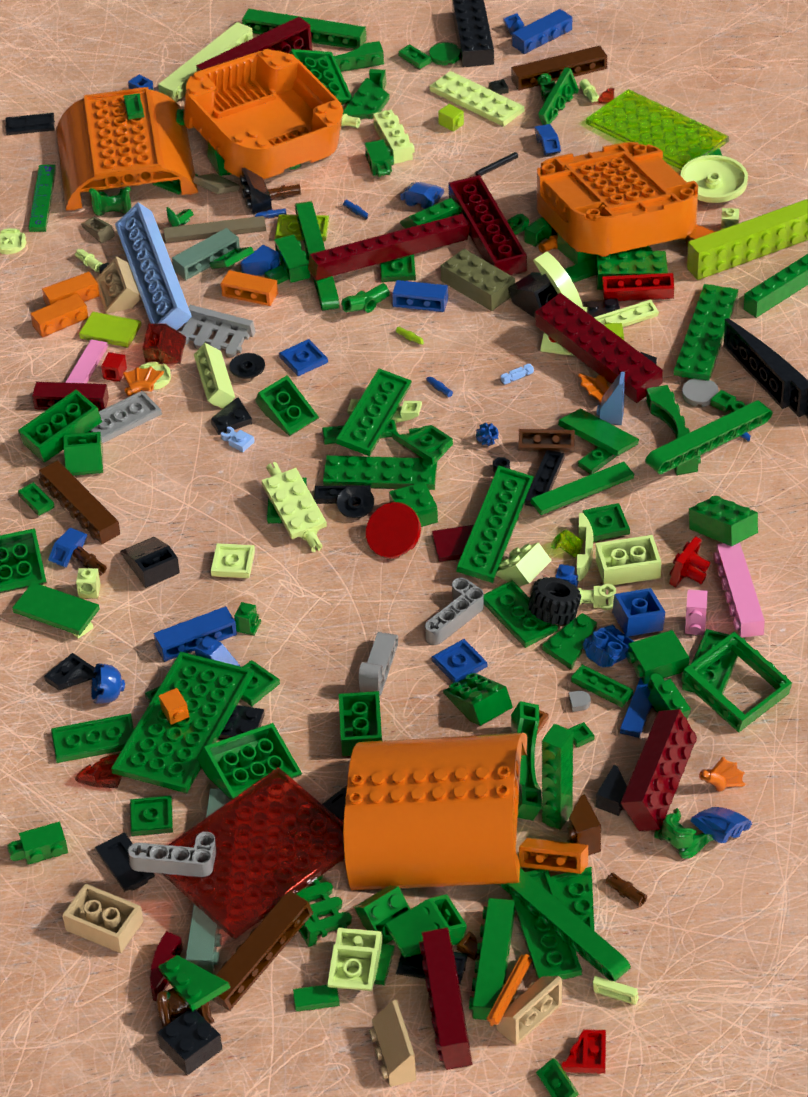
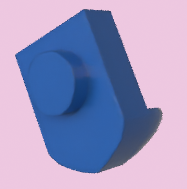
M518 13L503 18V22L511 35L513 32L525 27Z

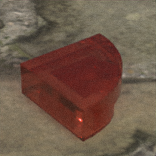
M608 88L600 94L598 103L614 104L615 88Z

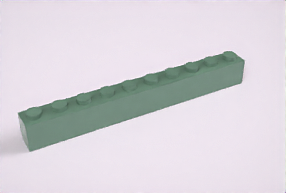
M210 788L204 832H211L215 836L216 856L212 873L206 877H197L186 960L214 974L215 965L219 964L217 947H221L222 935L219 934V931L224 928V916H222V911H226L224 894H228L229 883L226 879L231 875V864H229V860L233 859L231 843H235V830H233V826L237 827L238 817L235 811L239 810L240 799L231 800L220 789Z

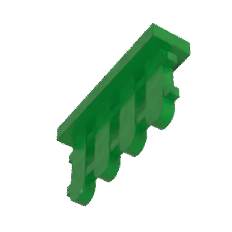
M307 866L304 871L295 874L288 872L285 873V876L281 870L274 871L271 887L279 899L290 890L308 902L319 898L323 900L310 904L313 914L299 929V933L308 947L316 945L318 935H321L323 938L327 936L328 932L338 928H347L351 924L352 915L350 913L338 912L342 908V899L339 897L330 898L328 896L332 894L333 885L330 882L320 883L319 880L323 878L322 868ZM310 883L313 884V886L300 889V886H304ZM329 913L332 914V916L321 920L318 918Z

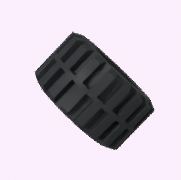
M544 577L543 579H538L533 585L528 608L536 618L546 623L568 624L576 618L581 600L580 590L575 585L560 578Z

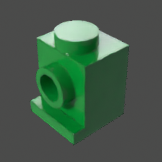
M241 602L234 615L236 632L255 636L261 624L256 605Z

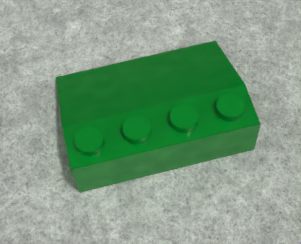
M291 49L289 54H293L339 100L341 105L350 102L352 96L332 52Z
M35 528L0 535V593L29 587L32 582L37 584L47 583Z
M274 723L204 746L197 758L206 776L231 800L302 775Z

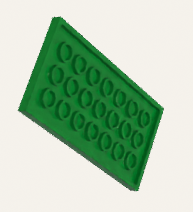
M180 652L112 766V774L188 793L202 768L197 760L204 746L216 743L254 676L253 670ZM177 688L187 703L189 717L171 725L161 709L159 695Z

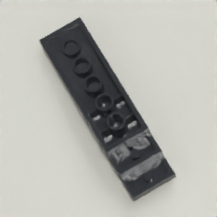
M729 318L725 319L723 346L782 409L789 407L798 417L805 415L808 418V380L757 337Z

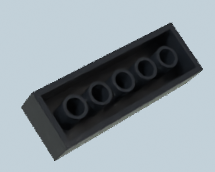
M452 0V13L461 52L462 66L494 65V47L484 0Z

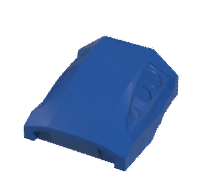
M412 182L400 194L401 200H405L408 206H415L419 203L421 208L427 209L436 202H439L444 189L429 183Z
M614 625L600 628L593 635L586 638L583 643L587 657L601 668L611 667L615 663L627 658L628 644L634 642L615 628L616 626Z
M723 807L708 808L697 813L690 820L703 833L711 834L712 838L719 843H726L729 836L733 838L740 837L742 831L749 830L752 822L742 814Z

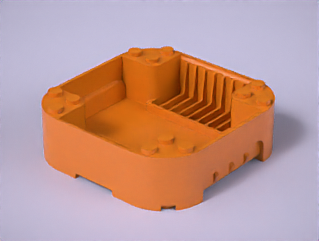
M264 49L263 51L195 72L187 81L183 115L186 127L188 129L195 128L225 160L224 168L237 177L242 175V168H246L263 179L282 174L284 169L307 161L312 163L332 155L337 149L343 107L339 100L293 54Z
M638 142L618 143L603 146L602 151L588 152V154L574 157L572 153L552 157L543 161L541 167L537 168V211L577 252L597 254L605 257L609 254L676 239H685L696 228L698 185L695 181L686 182L663 160V151L649 144L645 146Z

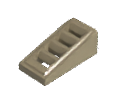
M95 216L81 224L87 232L101 243L115 237L112 225Z

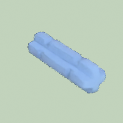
M528 363L523 365V368L521 366L502 374L500 380L506 385L511 383V380L513 382L532 374L534 368Z

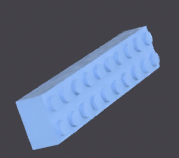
M137 202L115 226L152 329L168 339L192 316L153 212Z

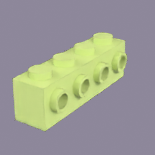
M392 109L374 113V128L380 139L385 141L386 146L389 145L390 155H393L394 164L413 160L414 145L409 142L408 134L404 133L403 125L399 124L398 116L394 115Z
M204 343L195 352L194 358L206 398L212 405L224 409L235 398L221 351Z

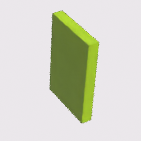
M279 214L275 239L294 234L297 241H303L297 216ZM316 215L322 239L326 242L329 215Z
M92 312L80 331L79 337L81 339H92L128 348L142 325L140 320Z

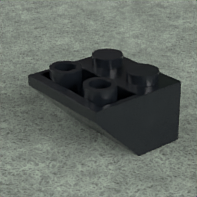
M242 168L240 181L242 186L244 185V189H241L243 199L246 200L247 208L251 209L253 215L272 210L271 196L263 178L246 168Z

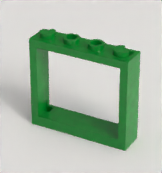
M735 632L684 668L681 681L738 732H741L785 698L792 686V682L786 675H783L775 668L773 663L768 662L758 650L752 648L744 638L742 639ZM730 650L776 689L775 692L746 714L700 675L702 671Z

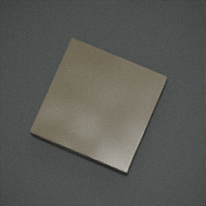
M216 173L195 176L193 179L195 184L216 194L239 191L240 187L239 184Z

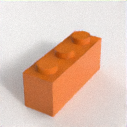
M229 270L221 282L222 296L271 306L278 295L277 280Z
M90 272L42 288L44 302L47 306L75 294H78L84 302L100 296L98 283Z
M78 294L30 313L32 325L42 338L89 318L87 305Z
M526 838L519 846L520 867L581 874L588 866V845Z

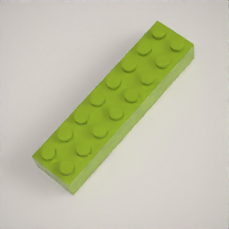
M808 199L689 241L687 269L697 280L807 241Z

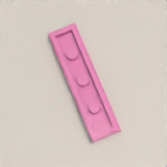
M91 339L65 383H87L108 348L107 342Z

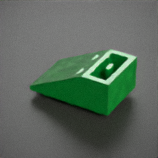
M477 673L468 674L465 679L449 685V688L443 690L447 698L465 717L479 726L513 708L506 686Z
M447 894L429 898L385 923L387 930L404 958L421 954L419 942L423 941L422 932L448 927L452 945H456L463 939L467 928L465 921Z

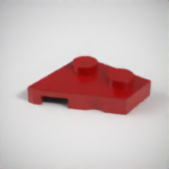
M583 1029L578 1037V1042L573 1045L570 1055L561 1065L564 1072L605 1074L606 1030Z

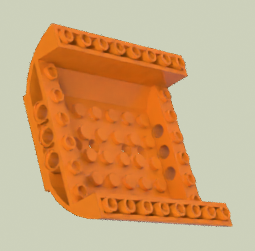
M148 87L84 95V98L71 105L62 114L56 128L66 210L81 209V192H89L90 188L107 190L110 188H122L125 186L179 179L182 195L198 193L197 184L193 182L195 171L187 127L176 122L177 109H181V107L169 96L158 91L149 90ZM139 93L144 117L128 120L123 96Z

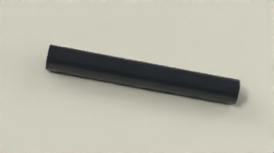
M514 152L475 171L476 176H482L518 158V154Z

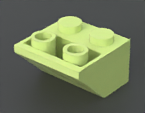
M528 543L521 549L519 547L513 549L509 553L510 557L501 561L496 576L507 582L513 580L520 587L529 584L552 560L539 543L532 545Z

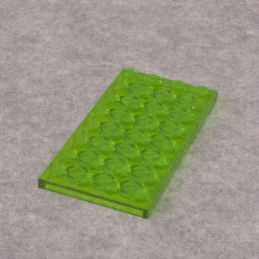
M629 89L586 118L587 125L622 142H638L645 146L649 144L663 151V160L680 170L689 161L697 157L711 155L729 142V136Z

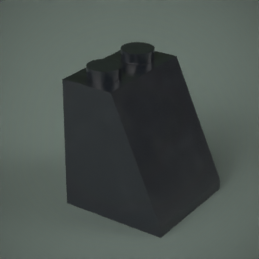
M537 272L530 273L508 287L513 304L534 318L535 312L558 295L547 275Z

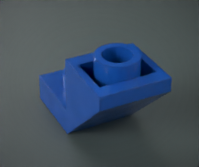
M551 124L534 127L537 143H542L544 155L561 152L558 135Z
M69 528L54 543L48 560L67 567L73 551L78 546L83 547L88 534Z

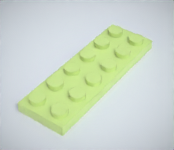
M449 71L430 85L431 92L503 127L524 112L523 105L452 71Z

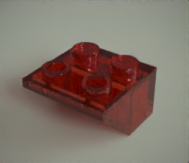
M148 324L142 347L145 362L181 364L186 336L167 324Z

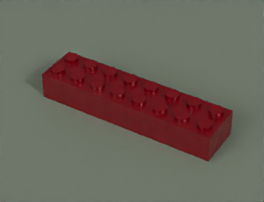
M297 17L196 65L197 72L263 51L264 49L281 51L288 54L291 49L312 51L310 24Z
M478 175L449 182V198H452L460 206L461 214L470 223L469 235L482 258L509 275L526 272L527 254L482 177Z
M561 292L535 312L536 327L596 373L604 377L609 383L612 384L621 372H625L624 394L634 402L638 403L646 397V388L658 387L663 383V369Z

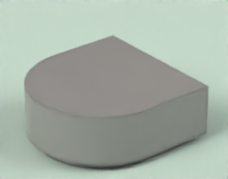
M569 692L572 712L583 711L590 707L591 697L587 692Z

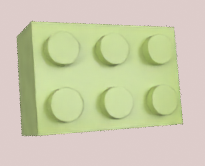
M653 535L596 543V563L603 585H619L661 578V559Z

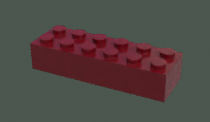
M680 709L658 711L622 798L621 804L638 831L661 830L663 820L666 818L694 744L697 741L696 733L692 730L687 718Z
M448 927L422 932L423 941L419 942L423 957L422 964L426 975L425 982L429 994L428 1001L432 1013L431 1020L433 1030L435 1031L434 1038L439 1061L445 1063L446 1070L471 1066L473 1063L454 951Z

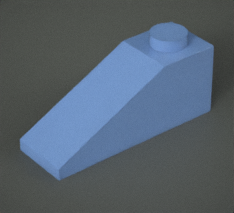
M621 372L602 397L601 405H597V415L600 416V419L614 425H622L625 372Z

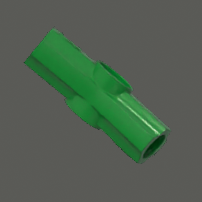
M382 283L368 292L359 291L356 295L342 298L341 305L343 311L346 313L364 310L368 313L372 312L377 303L390 296V291L387 285Z

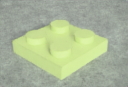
M217 543L211 576L250 578L255 546Z

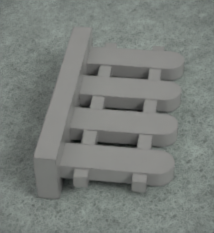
M189 305L188 308L192 317L185 323L182 331L177 332V337L181 345L188 344L190 340L194 341L196 349H199L204 343L218 350L226 349V355L232 358L237 353L242 352L241 345L244 340L253 337L256 331L252 320ZM197 327H201L198 335H193ZM216 331L214 339H209L212 332ZM229 335L233 336L229 344L225 343Z

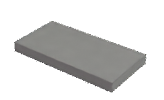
M140 391L99 411L102 423L88 433L101 432L103 444L162 415V411L143 391Z

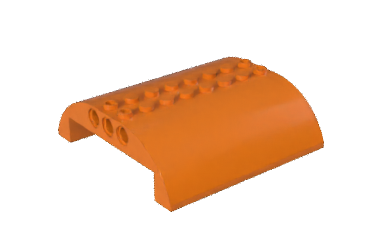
M525 733L358 742L353 749L350 759L344 811V853L350 890L384 889L387 886L418 888L519 883L520 862L516 854L521 755H527V735Z

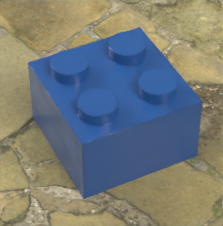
M651 588L614 594L612 613L626 637L663 631L666 612Z

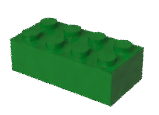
M623 251L609 254L605 257L596 254L597 290H603V277L668 273L666 251Z
M75 390L18 431L23 444L45 463L64 450V435L88 433L102 423L98 408L79 391Z

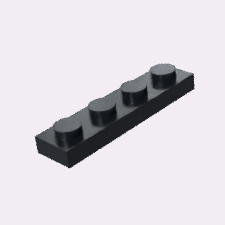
M551 450L546 451L526 496L525 505L534 507L531 504V498L551 491L565 459V453Z

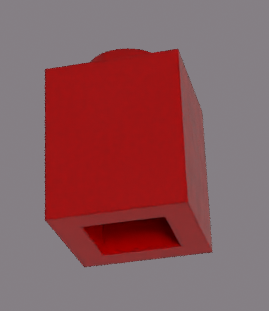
M108 352L101 365L103 379L121 381L123 372L127 369L124 354Z

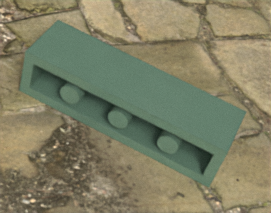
M227 228L172 257L174 271L183 279L188 280L211 267L209 264L211 261L235 248H240L239 237Z

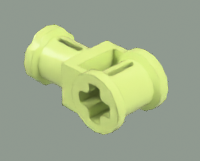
M613 585L594 586V590L578 588L581 594L579 605L593 604V608L613 609L614 594H616V588Z

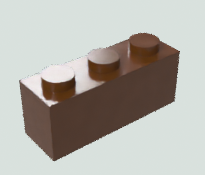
M519 429V451L546 452L551 450L556 452H574L575 430Z

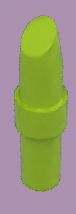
M400 326L397 327L396 333L415 343L424 344L423 339L415 335V333L407 331Z

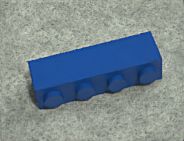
M559 9L513 32L512 46L526 54L571 31L572 16Z
M225 606L153 634L155 646L163 661L166 662L178 657L180 652L190 653L195 651V647L206 636L222 641L237 635L235 620Z

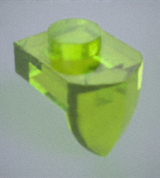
M563 530L554 538L551 548L558 549L560 547L575 558L577 554H580L583 541L569 530Z

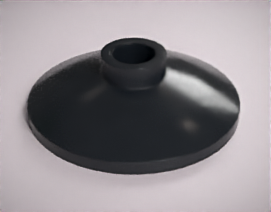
M254 353L240 354L230 362L231 373L239 378L256 377L265 369L264 359Z
M363 486L347 487L338 495V510L349 518L364 517L374 507V496L369 489Z

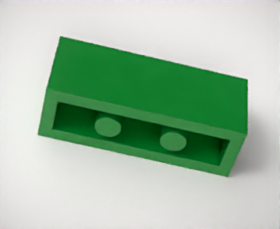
M294 234L274 239L275 251L279 252V260L290 282L309 279V261H307L305 250L302 251L300 240L297 241Z

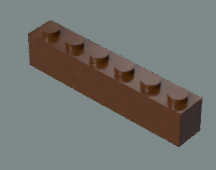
M599 45L511 67V80L518 91L540 86L537 79L543 73L550 75L551 81L556 82L565 67L571 68L574 77L607 69V54Z
M58 460L39 470L41 486L46 488L50 495L59 501L62 508H66L73 519L76 518L83 529L89 531L94 540L97 539L102 545L120 535L119 521Z
M290 890L280 897L275 907L264 916L263 921L257 928L251 931L245 942L238 946L233 956L222 965L221 970L216 974V976L229 982L230 989L212 999L229 1011L232 1010L313 914L308 901Z

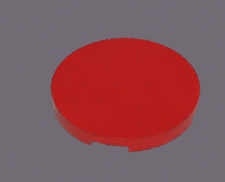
M391 502L379 507L371 515L366 526V540L369 547L376 554L387 559L399 558L410 549L412 550L416 546L421 534V523L416 512L408 505L400 502Z

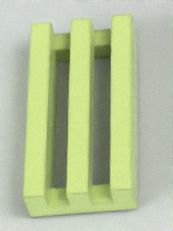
M597 976L593 980L595 993L630 1004H637L639 998L637 988Z

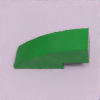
M543 217L524 229L525 243L534 247L539 245L545 238L549 239L551 236L557 235V232Z

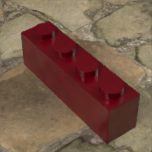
M36 382L32 394L34 409L47 410L77 390L98 408V411H101L107 407L109 399L107 384Z

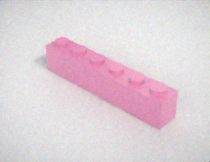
M740 542L734 546L725 543L717 544V550L713 553L714 563L718 564V576L722 577V589L726 590V602L730 603L731 617L734 616V629L738 630L741 638L764 635L765 620Z

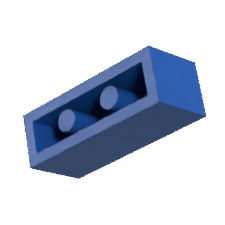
M396 280L392 293L393 307L445 312L448 302V285Z

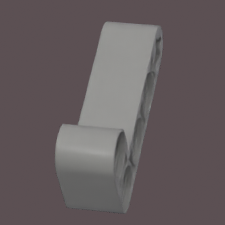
M465 578L454 579L452 582V598L454 601L426 622V642L430 645H439L484 609V593L482 589Z
M383 632L377 633L367 663L362 662L360 665V692L379 691V696H381L397 650L398 635Z
M211 832L199 833L196 837L194 848L134 843L128 849L130 867L140 872L194 877L209 876L213 871L216 856L215 836Z

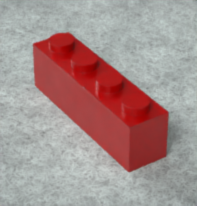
M673 273L603 277L604 300L617 298L618 301L674 299Z

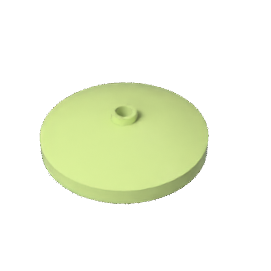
M721 155L697 157L685 164L680 174L686 182L695 181L697 183L698 200L708 203H721L733 200L745 191L748 183V174L745 167L738 161Z

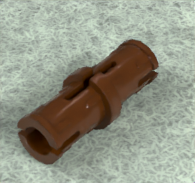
M300 184L291 186L281 185L279 188L268 189L271 199L281 197L284 199L287 196L300 195L301 188Z
M78 546L73 551V556L80 560L84 567L98 569L99 576L106 572V565L98 561L94 554H89L81 546Z
M613 872L606 878L605 884L619 892L621 897L630 899L639 907L646 902L648 896L636 889L630 881L626 882Z

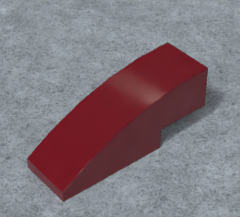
M168 931L165 932L160 940L151 965L150 985L152 998L155 1002L157 1001L158 993L165 991L170 984L161 974L158 966L176 955L179 956L183 951L181 937Z

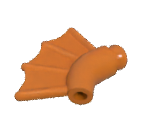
M150 366L145 369L136 367L130 372H123V376L129 385L124 391L128 397L140 391L152 392L155 382L164 374V371H157Z
M578 374V377L581 379V386L588 391V395L595 397L601 403L602 397L609 389L607 380L601 375L593 378Z
M722 757L712 770L703 769L699 774L702 781L715 785V789L719 792L724 791L725 787L745 786L742 780L745 772L737 768L736 762H730L725 757Z

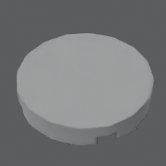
M694 378L688 380L682 388L683 399L693 406H697V404L702 406L710 405L711 399L719 392L718 386L713 381Z

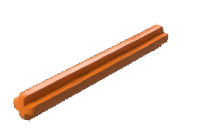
M528 954L520 955L487 1017V1021L490 1022L491 1026L499 1025L532 963V959L529 958Z

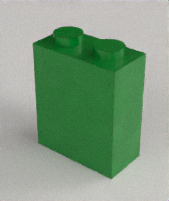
M673 630L628 644V652L626 653L628 662L633 664L637 677L641 678L644 684H648L651 675L654 673L660 674L663 679L683 673L684 668L689 665L690 658Z

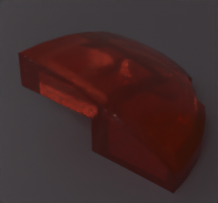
M120 753L103 757L92 766L91 764L87 765L76 775V781L93 787L118 788L122 776L112 774L111 768Z

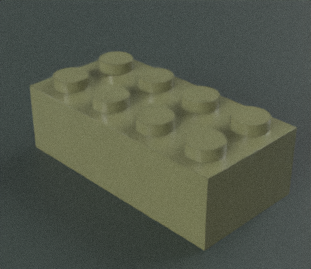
M463 249L441 264V281L490 311H493L511 298L508 287L515 283V278L466 249Z

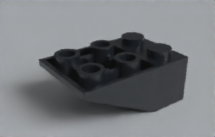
M151 537L120 551L145 588L180 573L178 557L168 544L156 537Z

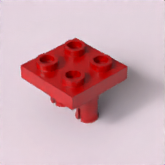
M695 536L691 542L688 541L683 547V552L675 556L673 560L675 565L669 573L671 576L669 584L676 588L684 577H688L700 585L706 579L707 574L705 572L708 570L711 562L698 555L702 542L700 538Z

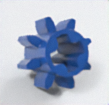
M492 423L480 424V429L476 430L478 442L488 446L495 444L494 440L498 439L499 435L498 429Z

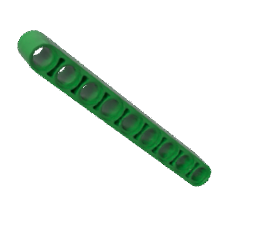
M312 201L295 203L296 216L308 259L310 254L325 250ZM333 276L320 280H315L313 277L322 311L340 308Z
M759 400L754 401L651 451L646 457L645 463L661 475L767 423L772 417L773 412Z
M521 868L519 883L498 884L510 895L512 892L514 897L517 896L518 902L536 918L538 917L547 927L550 925L551 931L570 945L608 980L615 982L631 969L630 963L620 952Z

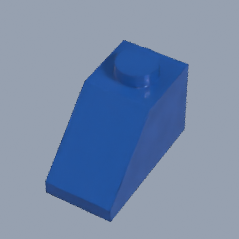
M265 245L260 246L241 262L242 273L255 276L265 275V272L280 266L279 252Z
M206 636L195 647L196 656L240 666L223 643L209 636Z

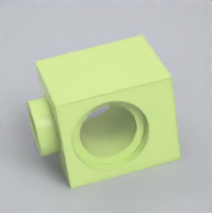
M722 208L721 230L739 224V209Z
M78 569L76 585L79 598L98 599L101 585L98 569Z

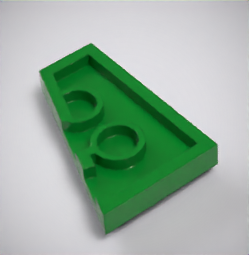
M581 613L542 645V650L572 670L575 666V661L582 654L584 640L593 635L597 629V622Z
M178 955L158 966L161 974L192 1011L230 989L229 982Z

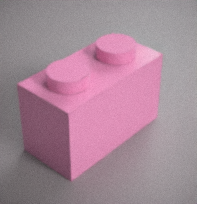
M688 590L685 634L704 635L708 591Z

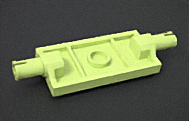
M273 462L274 468L271 463L268 464L266 469L271 477L263 479L262 486L291 539L301 537L307 541L312 552H316L315 546L318 551L321 550L323 545L317 537V532L319 529L327 527V522L297 468L282 473L276 462Z

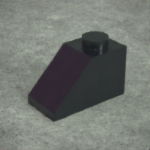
M613 765L596 794V808L617 816L624 809L621 801L627 789L618 766Z

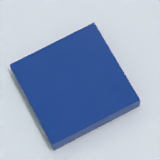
M310 339L279 352L280 359L297 376H301L328 363V358Z
M465 639L432 656V662L453 683L465 679L468 674L477 673L488 667L487 661Z

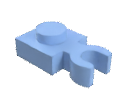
M227 427L228 434L221 432V439L228 441L229 446L241 452H244L255 442L254 436L242 430L236 433L232 427Z

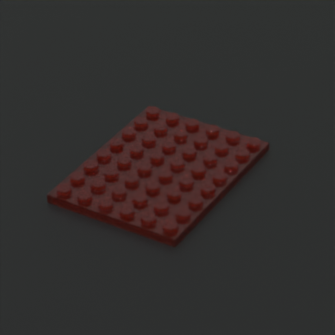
M278 767L169 844L171 846L194 848L195 840L199 833L211 832L215 836L216 856L213 871L209 876L162 875L235 940L262 920L288 890L297 894L345 858L344 823Z

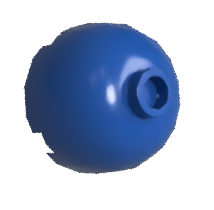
M98 663L94 668V672H97L95 678H92V699H95L94 703L108 704L119 697L120 691H124L125 680H122L121 673L114 666Z

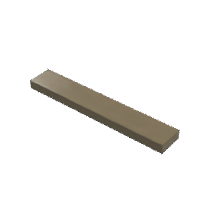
M264 216L167 227L164 228L165 243L209 238L225 228L235 235L266 231Z

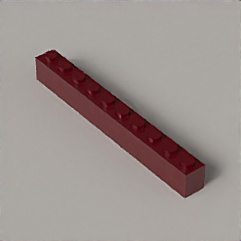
M463 214L312 253L309 258L308 270L315 280H320L468 240L470 223Z

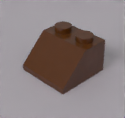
M584 794L580 796L569 817V826L567 827L569 840H567V843L588 845L589 856L601 852V824Z

